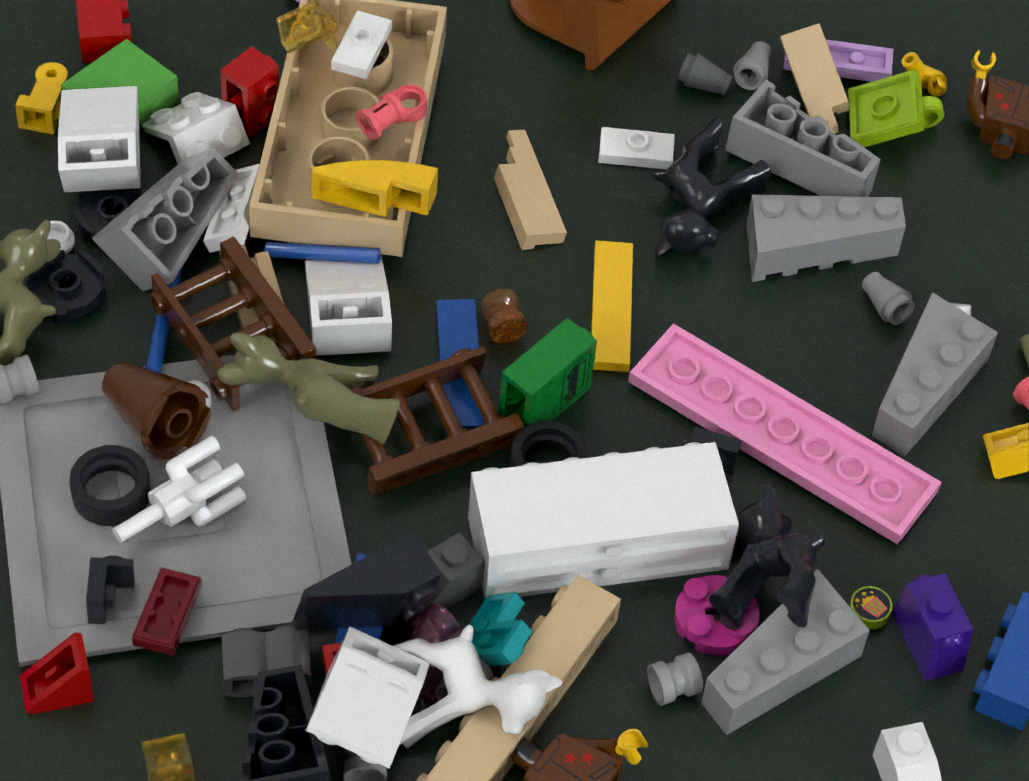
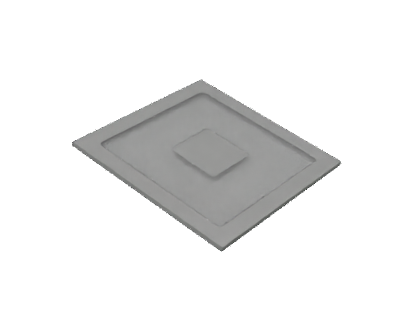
M235 355L223 356L219 359L226 365L234 362ZM197 360L162 365V374L186 382L192 380L202 381L211 392V416L205 432L197 443L212 435L218 441L220 450L188 468V473H192L213 459L220 464L222 470L236 462L244 472L243 478L208 498L206 505L237 486L244 491L246 500L205 526H196L190 516L172 527L169 525L165 526L158 520L122 543L117 540L112 529L116 526H99L86 521L76 511L69 484L71 468L77 459L90 449L103 445H121L134 450L144 459L149 471L152 491L170 480L166 471V464L171 459L160 460L146 451L102 391V381L106 372L37 380L39 386L38 394L28 397L23 394L16 395L12 402L0 405V491L19 667L35 664L74 632L82 634L86 657L142 649L141 647L133 646L132 636L161 567L202 578L201 590L179 642L183 643L221 637V635L230 633L237 628L264 631L284 625L293 626L292 621L304 589L352 565L324 422L304 417L293 403L288 387L279 381H270L262 384L246 383L240 386V409L233 412L225 399L219 401L216 398L209 383L210 378ZM183 446L180 450H178L175 453L179 455L184 451L188 450L189 448ZM107 471L97 474L86 484V491L90 496L100 500H114L124 497L132 491L135 481L130 475L123 472ZM115 555L125 559H133L135 587L116 588L115 608H107L106 624H88L86 594L90 558H104Z

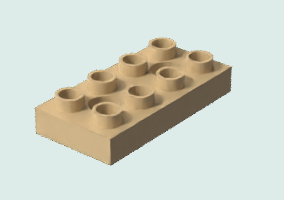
M300 0L249 205L250 237L297 244L380 248L383 255L402 257L411 211L391 206L387 216L382 217L312 198V171L317 166L359 160H390L421 164L446 38L447 7L396 0ZM357 11L392 20V29L374 63L378 66L371 69L367 79L331 70V60ZM403 85H417L426 92L427 112L421 120L402 122L401 124L394 123L383 130L382 136L378 139H369L362 132L356 121L357 111L369 109L380 101V97L383 94L393 92ZM406 99L401 102L402 106L406 108H414L420 104L415 99Z

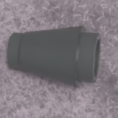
M688 53L677 79L685 82L684 86L716 94L719 93L724 96L733 76L727 74L726 71L698 53L695 56Z

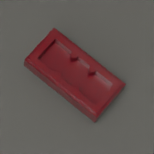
M161 567L133 633V646L174 656L201 590L202 578Z

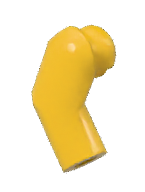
M909 52L904 55L901 60L903 67L906 71L918 70L921 76L922 89H927L928 93L932 96H941L946 92L947 78L941 71L923 64L915 52Z

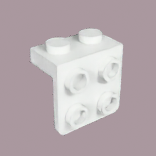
M201 92L183 97L182 103L171 109L164 108L154 112L150 116L151 119L142 124L145 133L169 141L177 164L187 157L214 148L224 158L250 144L236 105L202 94Z

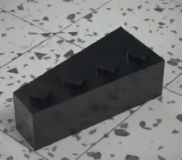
M302 664L258 672L252 705L253 717L252 722H249L247 731V750L243 753L242 777H239L238 781H330L329 768L322 741L314 734L306 731L313 713V706Z

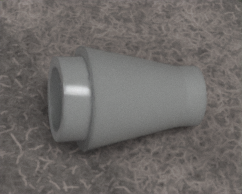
M762 41L753 43L751 48L734 65L735 81L740 87L754 90L768 79L771 48L767 43Z
M872 272L864 278L862 289L868 294L883 321L898 325L905 322L912 315L915 303L912 301L910 292L884 278L879 272Z

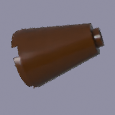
M126 361L116 363L104 375L102 381L103 393L146 451L160 460L173 459L178 456L175 452L184 446L187 448L193 447L205 432L211 416V409L206 406L205 398H208L207 393L197 385Z

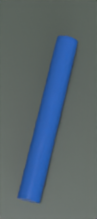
M266 242L265 251H268L269 256L273 258L379 264L381 257L380 248Z

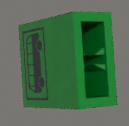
M566 318L502 372L498 414L508 417L518 413L524 427L535 422L553 421L591 388L597 340L586 328L579 327Z

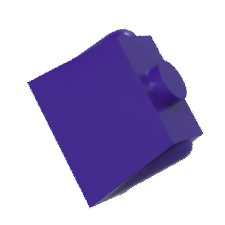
M945 573L933 577L928 574L920 575L913 582L906 584L892 610V614L924 680L929 681L964 671L973 627Z

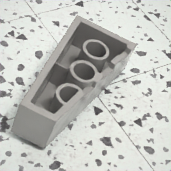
M767 79L733 116L725 148L726 151L753 164L763 160L769 165L773 174L820 196L868 197L871 193L881 159L847 135L834 134L829 130L827 121L818 115L812 118L799 109L801 103L791 96L784 99L775 92L776 86Z
M215 148L187 157L92 239L142 291L152 289L151 276L156 273L160 274L166 284L173 283L239 174Z
M752 195L746 222L752 282L765 280L766 275L781 272L782 276L797 274L798 269L817 266L819 270L832 268L835 262L849 260L854 264L897 256L906 228L902 198Z
M932 292L879 408L872 437L905 457L988 362L998 332Z
M818 569L814 572L816 583L809 606L806 627L796 626L787 617L788 610L786 606L781 604L707 677L701 704L726 735L862 656L870 630Z

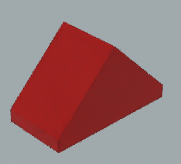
M74 632L19 675L26 713L37 714L94 702L89 667L81 633Z

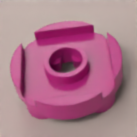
M709 575L691 578L684 584V588L677 598L674 611L676 630L683 639L686 636L689 641L694 643V649L701 653L713 656L730 655L757 629L759 607L755 597L748 606L740 628L737 630L726 628L721 621H714L713 615L706 614L711 609H715L709 602V596L718 590L729 577Z

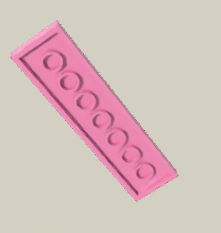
M674 323L629 373V383L705 429L742 440L740 450L897 545L939 491L941 481Z

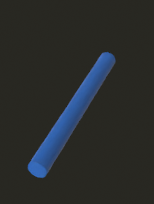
M182 270L179 271L173 283L167 284L169 289L179 284ZM165 314L156 315L145 367L159 373L162 370L171 326Z

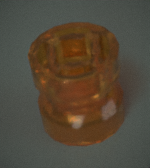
M499 289L488 293L482 299L480 308L484 318L489 321L487 328L493 341L509 343L519 339L526 333L528 325L525 316L519 311L520 302L515 291Z

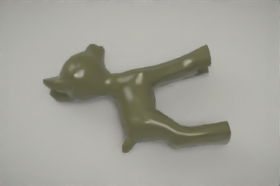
M47 219L35 231L27 228L13 230L3 240H0V260L6 265V268L0 272V313L4 315L3 335L0 338V364L4 366L12 364L14 359L22 354L25 350L26 340L42 323L43 319L56 313V309L53 306L42 304L39 298L23 284L24 278L59 255L61 249L60 242L56 239L47 240L51 229L50 222Z
M233 333L230 336L231 343L237 351L234 362L228 363L218 370L217 375L221 382L228 385H242L245 383L262 384L270 381H279L288 387L293 403L304 417L314 421L329 423L341 429L362 433L382 445L385 444L399 409V399L368 398L350 390L354 387L364 389L376 383L379 372L377 365L350 367L313 358L297 361L286 360L281 355L275 342L267 336H250L244 333Z

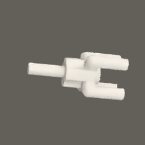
M212 435L167 462L166 471L170 480L148 492L151 506L112 529L115 537L122 543L158 520L165 526L169 525L172 527L190 516L196 526L202 527L246 500L244 491L237 486L206 505L208 498L244 477L242 468L235 462L222 470L220 464L213 459L189 474L188 468L220 450V445L216 438Z

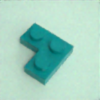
M516 592L488 595L469 624L474 629L472 643L477 650L479 659L486 663L487 666L513 664L522 655L524 644L533 632L523 620L516 619V616L525 604Z

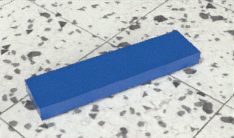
M475 299L436 300L439 361L450 358L453 353L464 348H470L471 350L479 348ZM463 378L442 385L462 428H466L469 431L484 424V420Z

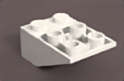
M137 86L61 91L58 128V171L64 192L141 188Z
M380 257L379 264L306 260L305 272L311 342L316 347V356L391 351L392 318L382 257Z
M349 627L329 668L306 731L314 734L320 741L326 744L338 745L356 753L365 762L380 764L390 768L423 686L430 663L355 628Z

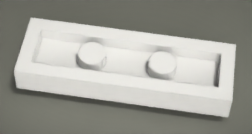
M260 164L235 170L239 175L211 219L203 240L210 253L221 250L220 243L233 236L240 245L245 243L250 228L249 205Z

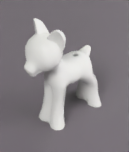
M467 625L459 637L444 642L430 643L424 639L417 638L393 645L429 662L430 665L441 670L448 691V695L442 700L410 717L399 745L403 743L406 748H410L441 725L490 705L498 708L502 720V730L505 733L520 734L524 724L540 713L545 704L546 693L561 686L562 681L542 669L518 672L495 682L486 679L477 650L472 643L474 629L471 625Z

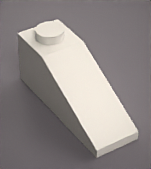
M923 722L881 730L873 752V758L882 781H942L938 761Z

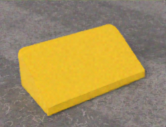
M1029 423L983 435L995 479L1029 471Z

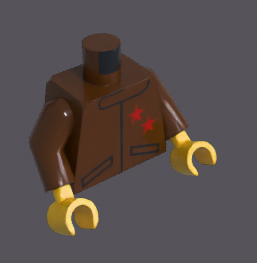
M978 50L972 60V67L976 74L975 78L971 77L966 108L973 124L980 128L979 139L983 143L992 145L991 153L999 159H1008L1013 152L1023 155L1029 154V86L994 75H990L989 80H986L987 72L993 68L996 62V55L992 52L989 60L990 64L981 65L978 61L980 50Z
M638 729L626 730L619 738H571L565 734H558L544 751L527 739L522 740L515 749L511 761L527 771L523 781H620L624 763L621 760L626 758L630 764H638L642 757L637 748H646L649 744Z

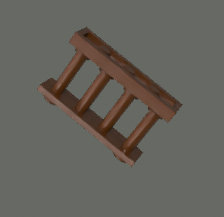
M233 236L220 243L221 260L218 261L217 266L169 289L159 273L152 275L153 293L149 294V298L157 314H165L208 375L211 389L219 401L225 399L234 412L240 409L239 387L242 385L225 384L220 381L217 375L218 370L224 366L219 358L236 350L231 343V335L209 345L199 331L200 329L244 307L247 309L253 308L259 316V321L235 333H244L250 336H273L279 344L281 355L286 360L316 359V347ZM225 279L228 282L233 281L238 288L237 294L190 317L179 303Z
M484 346L473 350L470 348L458 350L448 359L364 389L361 387L350 389L352 392L368 398H398L400 405L396 418L411 447L409 453L394 457L388 454L384 444L382 445L361 433L374 461L372 466L369 467L366 481L372 498L512 446L515 436L524 429V425L518 413L508 417L498 414L478 374L483 369L487 354ZM463 378L484 420L482 426L469 431L466 428H462L442 387L443 384ZM427 391L448 434L447 438L434 444L426 442L405 398Z

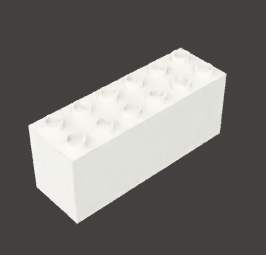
M692 442L678 447L662 449L652 447L638 452L622 454L612 452L598 457L582 459L571 457L558 462L542 464L531 462L517 467L501 469L491 467L482 471L471 472L468 521L474 549L484 560L482 587L485 599L488 595L516 592L519 597L558 592L563 585L569 587L577 575L598 586L729 569L739 523L716 442L703 444Z

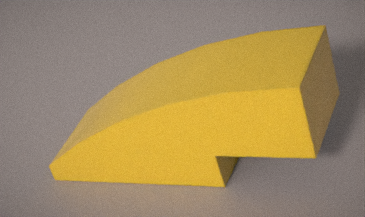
M359 160L317 166L312 171V198L382 217L387 216L391 206L428 216L437 195L438 168L390 160Z

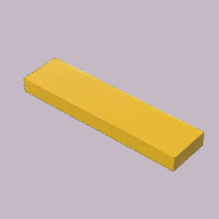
M595 240L591 334L597 340L593 370L629 372L633 243Z

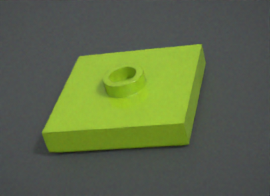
M917 69L848 89L850 138L862 147L924 131L921 76Z

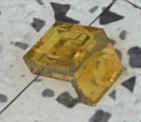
M316 0L276 18L282 45L288 53L321 38L330 49L338 46L335 32L339 31L337 22L330 11L324 12Z
M185 733L141 742L149 781H195L193 764Z

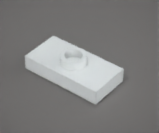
M357 11L331 60V70L367 79L392 29V20Z
M602 127L598 163L667 170L673 163L675 134Z

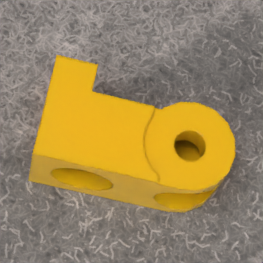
M49 62L37 68L35 73L36 83L31 95H19L15 106L18 128L54 135L59 124L61 84L67 81L68 72L62 64Z

